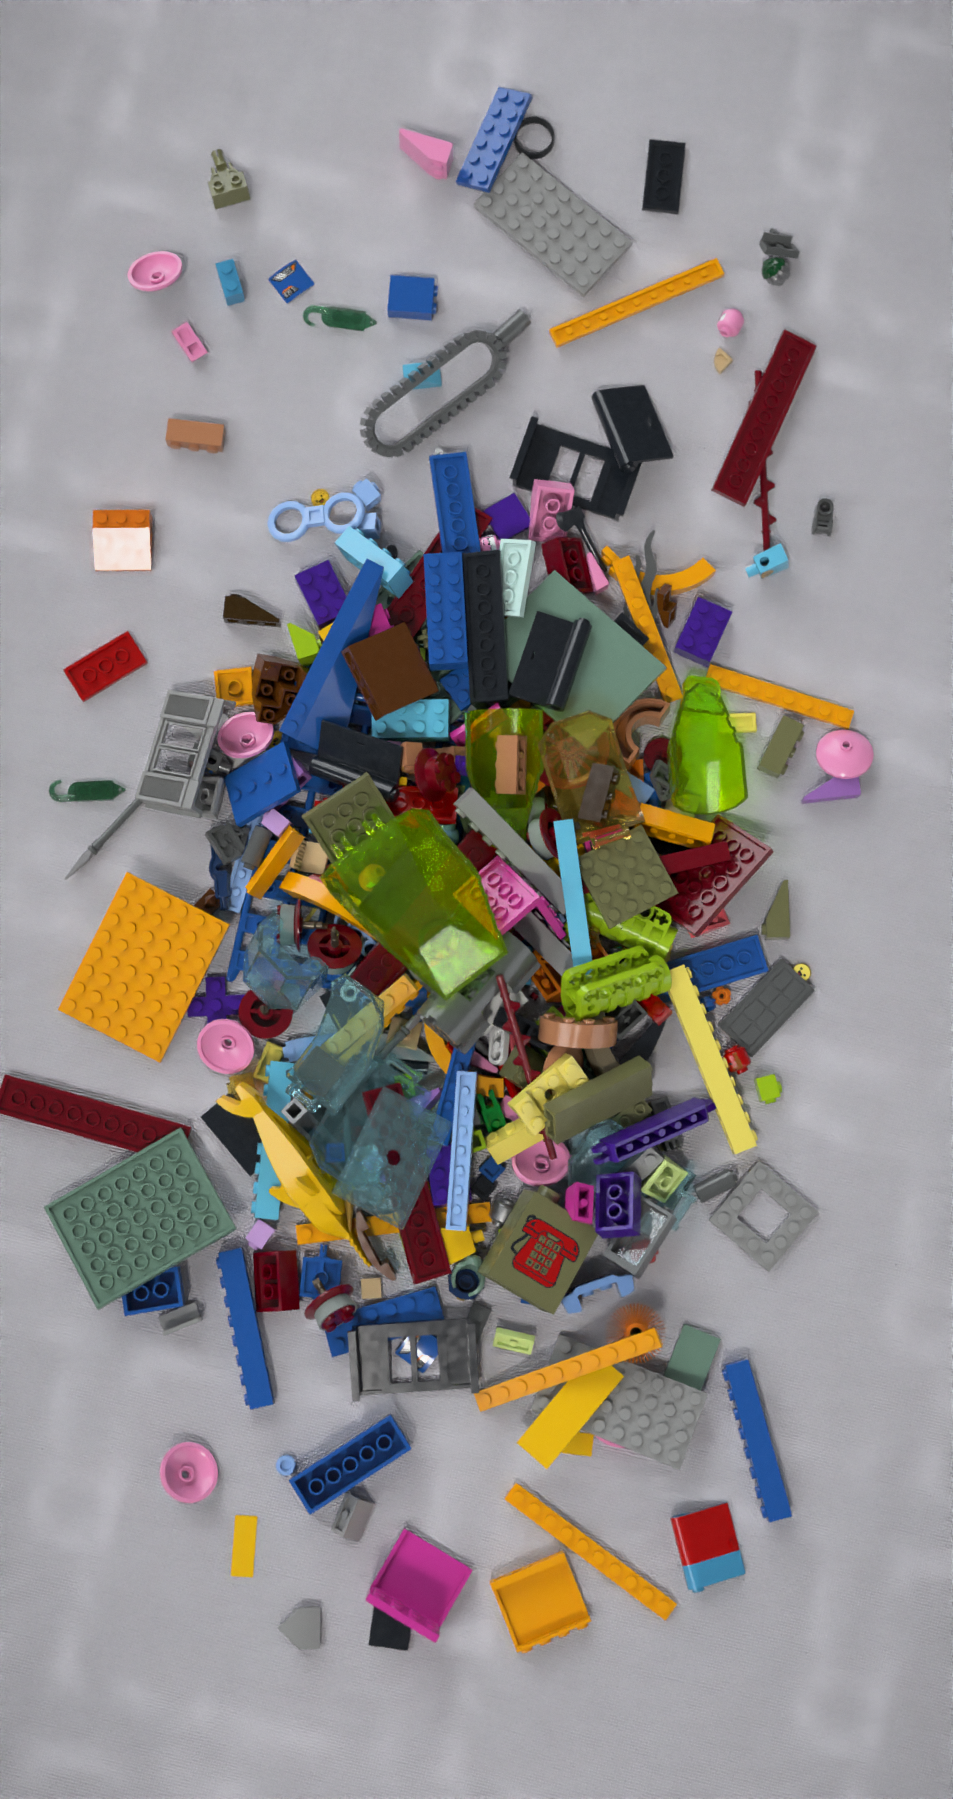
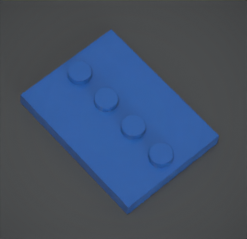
M284 741L224 777L234 819L239 827L244 826L301 792L288 743Z

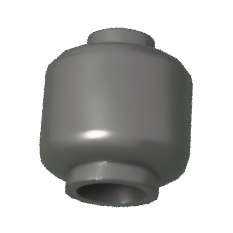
M505 1197L496 1199L489 1212V1216L493 1220L492 1223L502 1228L516 1203Z

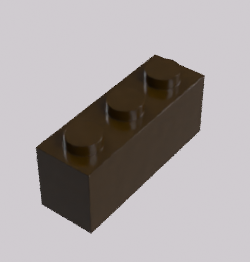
M592 763L578 814V819L583 824L605 828L606 822L609 821L610 806L615 800V788L620 782V772L614 766Z

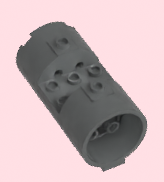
M487 930L482 937L474 939L466 952L476 965L468 969L466 972L467 976L462 981H459L454 988L443 982L435 984L430 991L429 998L416 1012L419 1016L421 1015L420 1019L441 1038L450 1041L449 1044L462 1054H466L490 1026L481 1011L499 991L495 976L503 974L508 992L517 995L541 966L535 955L509 931L497 939Z

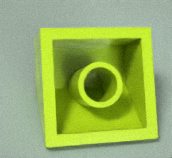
M288 623L287 627L300 664L304 667L312 665L322 646L321 640H317L314 634L292 623Z

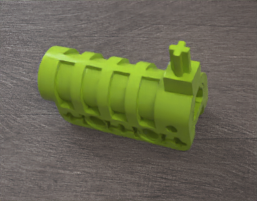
M590 893L584 895L589 929L628 948L638 945L643 946L649 953V957L659 955L665 959L678 932L677 928L670 925L672 919L668 912L653 906L648 909V917L638 914L608 929ZM655 913L656 916L654 917V920H653V921H650V919L652 918L653 914ZM661 917L664 918L665 923L663 925L659 924ZM566 920L563 927L565 928L564 932L566 936H564L562 939H564L570 945L568 924Z
M640 945L569 968L563 973L561 980V1001L566 1017L575 1018V1021H583V1019L598 1016L601 1011L607 1013L615 1010L617 1006H628L634 1000H645L649 998L650 994L656 996L668 992L672 985L670 970L661 956L653 955L649 957V953ZM623 958H626V959L624 960V962H622L621 964H619V962H620ZM592 969L588 975H585L588 970Z

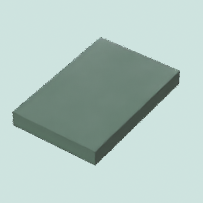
M683 1324L663 1376L701 1391L721 1339Z

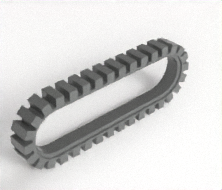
M478 330L467 331L463 333L464 336L458 335L453 339L455 343L449 342L444 346L446 350L440 349L435 353L437 357L431 356L426 360L428 365L423 363L417 367L419 372L413 370L408 374L409 378H403L399 381L400 385H393L390 388L392 394L384 392L381 395L384 402L380 399H375L371 402L375 409L367 407L364 414L368 416V419L361 418L360 425L366 426V429L360 430L361 437L367 438L363 441L364 444L371 448V451L375 454L390 458L404 455L403 450L406 452L413 450L414 447L410 442L415 445L422 443L423 440L420 435L424 438L431 436L432 433L429 428L437 431L441 428L439 422L446 424L450 421L448 415L455 417L459 414L457 408L464 410L468 407L466 401L473 403L477 400L476 395L482 396L487 392L485 388L491 389L496 384L492 378L500 381L503 374L498 370H506L507 363L501 362V359L507 358L506 351L500 350L504 346L502 342L495 340L496 336L492 333ZM480 342L490 350L492 355L490 369L480 379L399 442L393 445H385L377 439L375 423L385 410L469 345Z

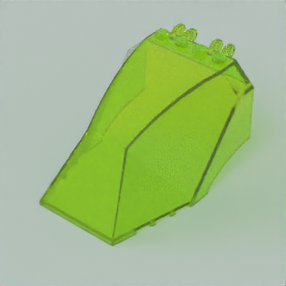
M412 808L392 818L385 824L374 813L371 815V818L379 829L374 832L367 821L361 822L369 836L354 847H352L346 837H341L342 845L348 850L344 855L336 844L330 845L338 859L328 866L320 876V879L329 893L386 950L441 998L447 1001L508 953L501 931H499L496 924L495 915L488 902V895L484 891L481 876L471 861L465 857L445 833L429 810Z

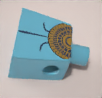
M781 543L754 556V564L745 567V571L749 578L759 574L761 579L789 568V561Z

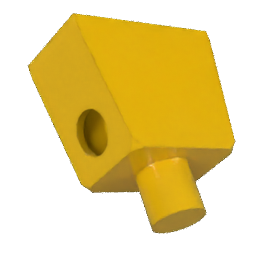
M468 1224L467 1231L446 1230V1227L440 1228L450 1265L475 1253L474 1243L485 1240L482 1229L470 1232Z

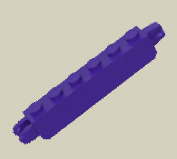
M694 1097L599 1139L600 1143L591 1147L592 1153L602 1152L601 1155L593 1159L594 1163L599 1165L608 1161L620 1162L709 1122L708 1113L717 1109L715 1103L710 1098L705 1100L704 1098L698 1099Z

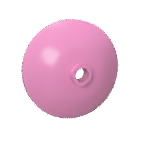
M159 251L149 253L140 257L131 265L128 270L129 282L134 288L146 292L165 289L172 285L181 275L183 269L182 262L177 255L171 252Z
M244 712L231 717L221 726L217 740L220 749L226 755L233 758H249L261 753L270 745L274 737V728L272 724L257 722L255 712Z
M836 730L826 734L819 741L816 748V759L819 766L826 773L836 778L851 779L861 776L870 768L873 762L874 752L870 742L863 735L851 730Z
M218 1019L208 1023L201 1030L197 1039V1050L200 1058L209 1068L219 1073L234 1074L240 1072L250 1064L254 1056L255 1045L251 1034L243 1025L233 1020Z
M542 1140L512 1157L513 1171L521 1181L532 1186L540 1187V1185L549 1186L555 1184L567 1174L570 1167V1154L567 1147L563 1143L557 1145L553 1142L557 1158L550 1160L545 1142Z
M193 1442L180 1443L172 1447L162 1459L160 1465L161 1483L165 1491L179 1502H199L211 1494L217 1483L218 1468L216 1461L209 1450L200 1444ZM182 1472L187 1474V1478H183Z

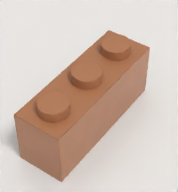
M168 418L165 440L167 446H170L172 449H181L182 447L188 448L190 451L207 450L209 453L216 454L223 452L226 430L223 424Z
M497 735V760L495 763L496 794L526 795L527 736Z

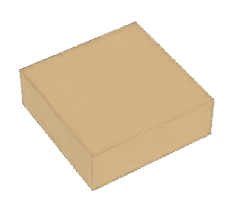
M381 1278L361 1279L362 1299L382 1298Z

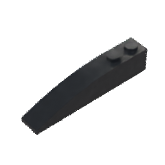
M666 1020L659 1026L653 1022L619 1061V1064L622 1065L637 1056H641L645 1061H648L657 1045Z

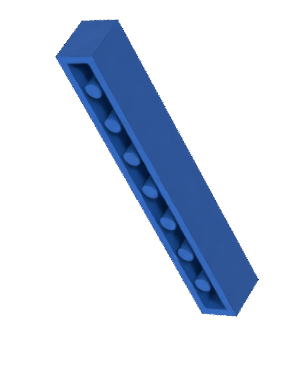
M243 1248L218 1253L219 1257H216L217 1268L222 1270L223 1276L220 1277L222 1289L225 1288L227 1296H224L225 1307L230 1309L231 1315L228 1316L230 1328L233 1327L235 1335H232L233 1346L238 1348L239 1354L236 1355L238 1367L241 1366L243 1374H240L241 1385L246 1387L247 1394H244L245 1404L250 1407V1410L273 1405L275 1401Z
M742 1359L724 1364L722 1375L724 1381H728L730 1389H727L729 1400L734 1401L733 1415L736 1421L739 1420L741 1428H738L740 1439L744 1440L746 1444L743 1450L746 1459H750L752 1467H749L751 1478L755 1479L757 1487H754L757 1499L761 1498L763 1506L760 1507L763 1519L766 1518L769 1523L792 1517L749 1360Z

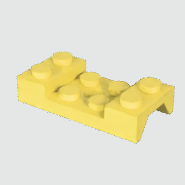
M565 1053L510 1100L507 1105L520 1117L526 1126V1131L536 1136L545 1128V1122L547 1121L544 1117L543 1104L590 1080L573 1056ZM551 1089L552 1095L550 1098L546 1099L545 1092L546 1090Z

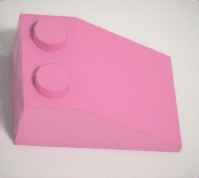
M400 128V149L429 175H432V177L447 180L453 162V143Z
M534 479L528 540L547 542L557 537H567V532L560 529L557 525L556 514L571 510L575 489L571 483Z

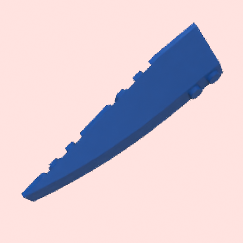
M366 559L279 730L317 750L319 747L321 721L323 719L345 727L350 722L358 685L341 651L369 636L383 575V566Z

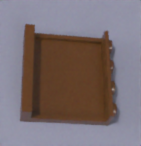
M405 622L352 644L341 651L375 721L425 697H430L439 691L435 679L432 678L429 672L428 664L423 660L420 648L415 644L411 630L406 626Z

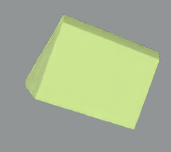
M664 1154V1160L641 1183V1191L663 1203L668 1200L688 1174L685 1169Z

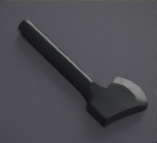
M578 506L568 511L558 512L556 514V522L559 528L568 532L575 525L589 552L593 554L602 572L605 573L607 569L586 530L583 520L585 515L581 507Z

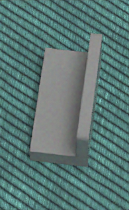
M196 1302L158 1317L164 1331L162 1332L163 1336L202 1321Z
M346 1492L331 1530L344 1538L360 1541L374 1504Z

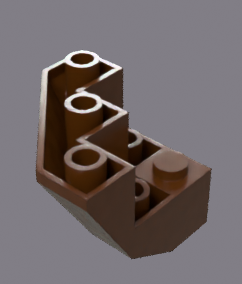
M257 653L252 679V699L256 721L276 724L284 719L296 698L292 692H299L310 669L296 662Z

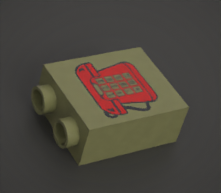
M540 1185L537 1192L523 1189L477 1272L541 1311L554 1315L598 1234L593 1226L573 1221L567 1210L557 1205L561 1196L550 1188Z

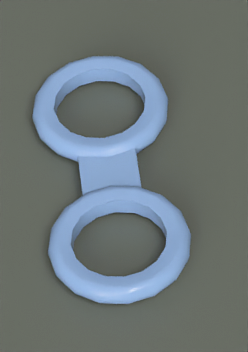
M347 492L333 495L327 500L325 505L307 508L297 501H286L280 503L272 510L267 525L270 534L281 542L298 540L307 532L308 528L324 525L329 531L342 534L348 526L355 530L364 519L365 508L362 500L357 495ZM342 501L354 503L357 512L350 523L336 525L331 522L330 511L334 505ZM289 509L299 511L302 514V524L295 532L283 534L276 529V520L282 512Z

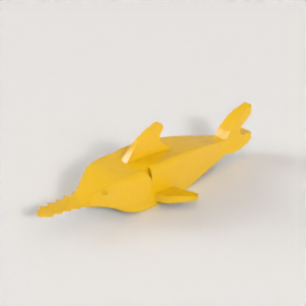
M241 1082L235 1088L241 1101L226 1095L219 1097L215 1102L232 1114L254 1119L266 1154L281 1183L279 1187L272 1186L269 1189V1193L279 1201L299 1208L321 1232L347 1239L355 1251L359 1253L364 1264H367L368 1267L372 1266V1263L361 1247L353 1227L349 1231L344 1203V1186L329 1164H324V1155L289 1123L269 1108L262 1096L249 1084Z

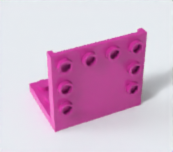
M496 856L454 893L456 898L497 939L533 908L548 922L560 940L566 936L562 929L564 925L556 917V913L548 907L549 903L543 896L540 897L499 856Z
M404 1528L367 1591L365 1601L436 1643L440 1636V1627L473 1569Z

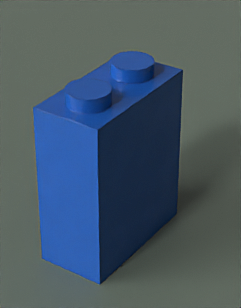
M390 275L388 317L432 321V314H436L437 303H433L434 297L438 296V285H435V278Z

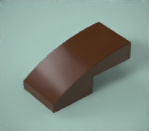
M664 584L657 592L658 612L665 628H669L674 622L677 610V603L670 601L672 585Z

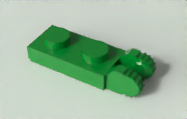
M493 1089L488 1090L492 1104L485 1106L483 1095L481 1093L477 1094L481 1105L480 1110L489 1134L506 1125Z

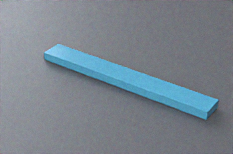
M573 819L554 821V830L573 967L593 960ZM592 969L588 970L585 975H588Z

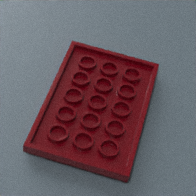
M717 814L710 822L715 824L711 844L727 841L731 860L670 874L669 877L678 894L655 905L668 912L674 922L695 937H698L773 854L772 848L720 814Z

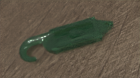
M312 305L303 312V320L312 327L315 324L308 319L310 313L321 314L323 323L328 327L364 331L366 328L377 324V321L367 315L366 311Z
M61 780L54 781L49 787V795L56 802L112 801L115 797L126 791L125 788L115 784L113 780L75 782L69 786L67 795H58L54 791L55 786L62 783Z

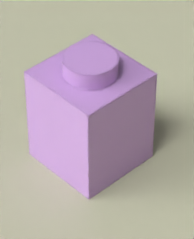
M274 808L264 814L261 822L279 838L289 825L294 827V824Z
M258 1219L245 1238L249 1241L247 1244L256 1251L258 1248L263 1250L276 1229L263 1220Z

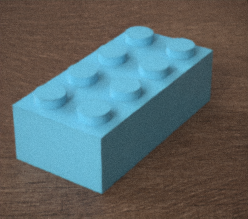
M348 526L335 541V545L345 559L361 570L366 559L383 566L384 570L380 585L397 598H400L413 583L410 577L411 573L405 568L404 562L399 558H392V554L387 549L383 548L381 550L372 538L366 539L365 534L358 528L354 530Z
M448 699L419 700L375 721L372 715L371 736L385 741L450 742V703Z

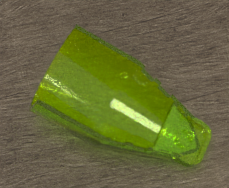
M690 675L682 683L683 695L666 749L670 799L673 806L683 812L697 815L723 813L737 808L748 798L744 749L742 743L736 737L735 727H732L730 723V715L721 697L719 683L713 678Z
M502 708L464 711L465 769L471 787L526 841V826L533 806L532 802L535 792L538 789V782L544 769L543 710ZM497 735L527 736L526 795L496 794L495 763L497 760Z

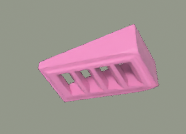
M589 552L587 553L586 561L594 593L598 595L608 589L609 582L593 554Z
M474 1050L471 1065L492 1074H497L498 1068Z

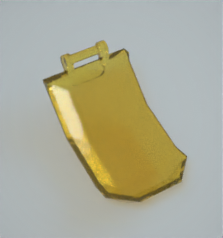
M588 710L553 722L537 745L561 819H573L574 823L579 822L581 825V829L575 831L577 845L591 841L595 851L600 849V846L624 838L625 840L630 839L631 834L628 827L645 822V818L627 773L612 719ZM592 763L614 766L620 772V782L615 788V800L610 806V819L606 822L605 828L583 824L578 819ZM620 829L622 830V831H620V832H617V833H614V834L605 836V837H603V838L597 839V837H599V836H602V835H605V834H608V833H611V832H614V831H617V830H620Z

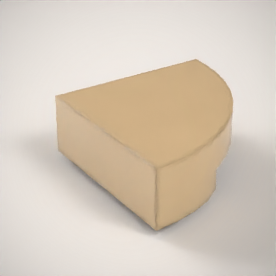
M719 347L714 357V366L716 371L721 374L733 362V359Z

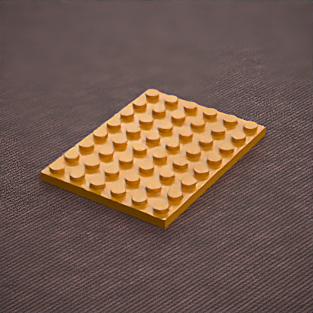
M126 872L58 1010L161 1063L230 924L130 872Z

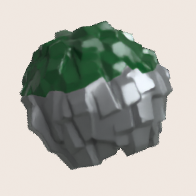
M771 257L763 262L761 275L768 284L781 286L786 279H789L790 268L786 259Z

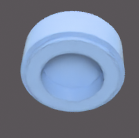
M283 1455L277 1460L276 1469L281 1475L288 1476L296 1469V1461L290 1455Z

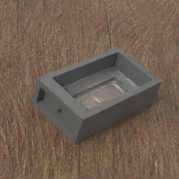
M642 1195L640 1236L613 1238L603 1254L607 1260L638 1279L641 1278L677 1221L673 1215V1210L666 1206L661 1208L657 1205L658 1202L650 1196L645 1198Z

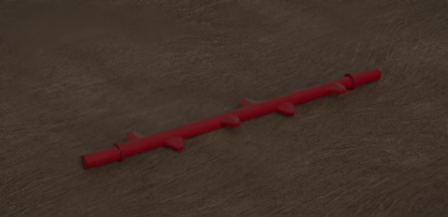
M760 370L754 372V392L762 378V371ZM770 450L768 457L773 455L772 450ZM765 461L759 475L761 497L754 500V504L761 508L763 551L771 548L770 525L776 522V518L769 514L768 492L775 488V483L767 480V465Z
M499 974L495 977L500 990V998H502L508 1021L502 1028L513 1034L518 1051V1056L513 1060V1064L522 1066L527 1084L529 1085L541 1073L540 1071L532 1070L524 1047L530 1040V1036L520 1033L514 1012L521 1006L520 1002L511 1001L504 976ZM544 1128L538 1134L543 1135V1142H545L549 1158L553 1160L557 1158L553 1141L546 1135Z

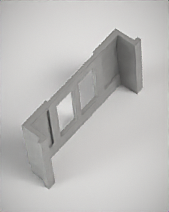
M173 690L167 691L160 714L159 725L135 795L136 799L145 803V808L201 819L203 811L194 807L223 709L234 710L235 701ZM169 724L203 730L198 749L163 743ZM161 749L195 755L190 775L155 769Z

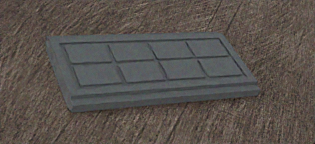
M780 959L718 1026L740 1047H745L748 1055L753 1057L815 990L785 961Z

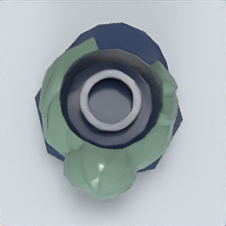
M477 1255L467 1256L465 1261L458 1262L452 1269V1273L448 1274L449 1292L457 1297L458 1300H474L484 1289L485 1276L477 1272L483 1261Z

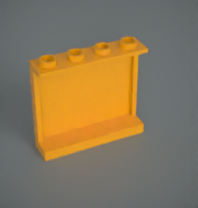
M563 1550L489 1581L517 1653L520 1651L522 1654L527 1653L533 1649L532 1646L539 1643L540 1646L546 1645L551 1642V1638L559 1636V1638L565 1637L570 1634V1630L575 1628L577 1630L584 1629L591 1622Z

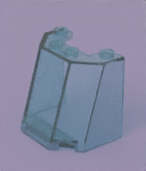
M273 911L258 925L244 953L243 982L269 1009L298 1010L326 984L329 967L318 957H311L300 966L274 939L282 931L284 924L282 918Z

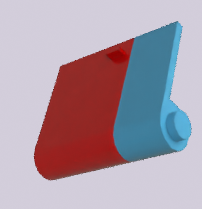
M728 1502L696 1512L682 1513L670 1517L688 1590H692L693 1593L704 1591L706 1586L746 1574Z

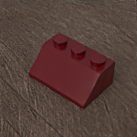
M557 537L541 544L548 576L555 570L583 595L594 592L582 538Z
M296 1250L253 1253L256 1312L300 1310Z

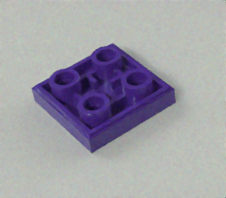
M515 493L482 511L493 518L490 527L499 540L511 539L527 530L530 526V517Z

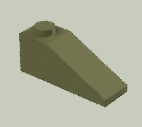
M784 880L781 883L764 923L761 924V934L765 935V940H788L790 938L788 880Z

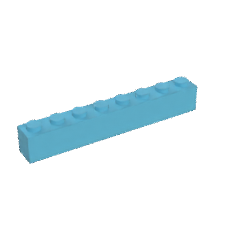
M270 1061V1065H266L265 1068L268 1084H264L263 1096H266L267 1106L288 1123V1119L281 1110L291 1101L294 1063ZM261 1142L257 1145V1154L260 1155V1162L255 1164V1174H258V1180L253 1184V1194H256L255 1202L252 1201L251 1213H254V1218L278 1220L280 1201L269 1193V1189L272 1186L279 1187L281 1183Z

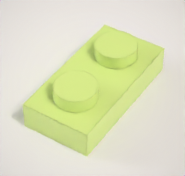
M497 1327L492 1346L531 1355L535 1336Z

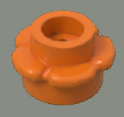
M719 986L713 991L712 998L716 999L715 1003L718 1005L727 1004L731 1000V992L728 988Z

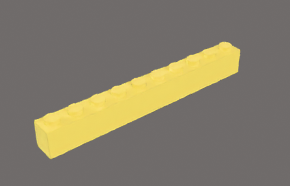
M683 964L670 970L672 985L668 991L669 997L710 1099L715 1103L717 1108L715 1111L732 1154H738L757 1146L755 1142L758 1140L757 1135L749 1127L748 1123L751 1121L748 1113L743 1112L741 1107L743 1101L740 1094H736L734 1090L736 1083L733 1076L728 1075L726 1070L729 1068L725 1057L722 1058L720 1055V1043L717 1039L714 1040L712 1032H714L713 1026L710 1021L707 1022L705 1006L703 1003L700 1004L697 998L700 994L696 985L693 986L690 978H692L689 967L685 968Z

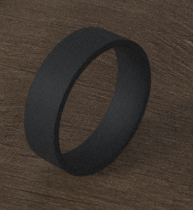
M525 118L522 120L517 133L525 125L540 124L550 132L552 140L545 150L534 153L521 148L515 136V148L519 154L524 153L530 159L543 158L553 147L554 130L550 123L543 118Z

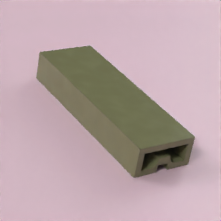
M637 1056L543 1104L544 1117L547 1119L545 1122L546 1135L558 1145L652 1096L651 1064L641 1056Z

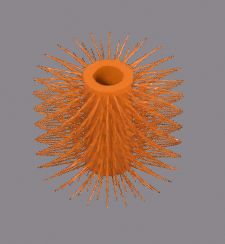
M633 1303V1316L631 1304H629L631 1315L626 1304L628 1314L624 1306L622 1307L625 1314L619 1308L623 1316L616 1310L621 1316L619 1319L622 1322L617 1321L623 1325L619 1328L625 1331L616 1334L624 1335L613 1337H620L617 1339L621 1340V1338L624 1339L631 1336L630 1331L635 1327L640 1332L652 1329L650 1327L662 1321L651 1325L658 1320L656 1319L651 1322L659 1314L650 1319L656 1311L648 1318L653 1309L647 1314L650 1308L648 1307L644 1314L646 1305H644L641 1313V1304L638 1315L639 1303H637L635 1315V1303Z

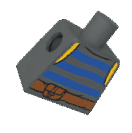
M195 742L193 749H198L199 744ZM211 749L208 761L212 760L215 764H209L207 761L204 773L216 776L217 771L228 775L232 764L222 761L223 754ZM195 755L189 756L187 766L192 768Z

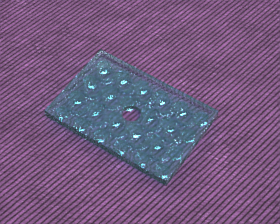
M382 1087L332 1194L401 1230L404 1229L453 1123L389 1088ZM390 1150H396L400 1154L401 1159L397 1165L388 1163L386 1155Z

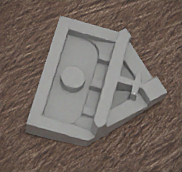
M320 1607L294 1608L292 1614L277 1628L298 1649H320Z

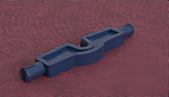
M211 846L212 858L209 862V873L214 880L215 897L220 900V910L225 911L229 909L227 898L231 897L230 873L226 870L219 871L223 863Z

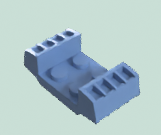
M608 1274L574 1286L572 1291L563 1297L561 1303L569 1314L581 1312L582 1308L578 1295L587 1297L594 1294L593 1290L595 1289L607 1290L612 1288V1283H615L619 1296L624 1297L634 1291L632 1274L619 1276Z

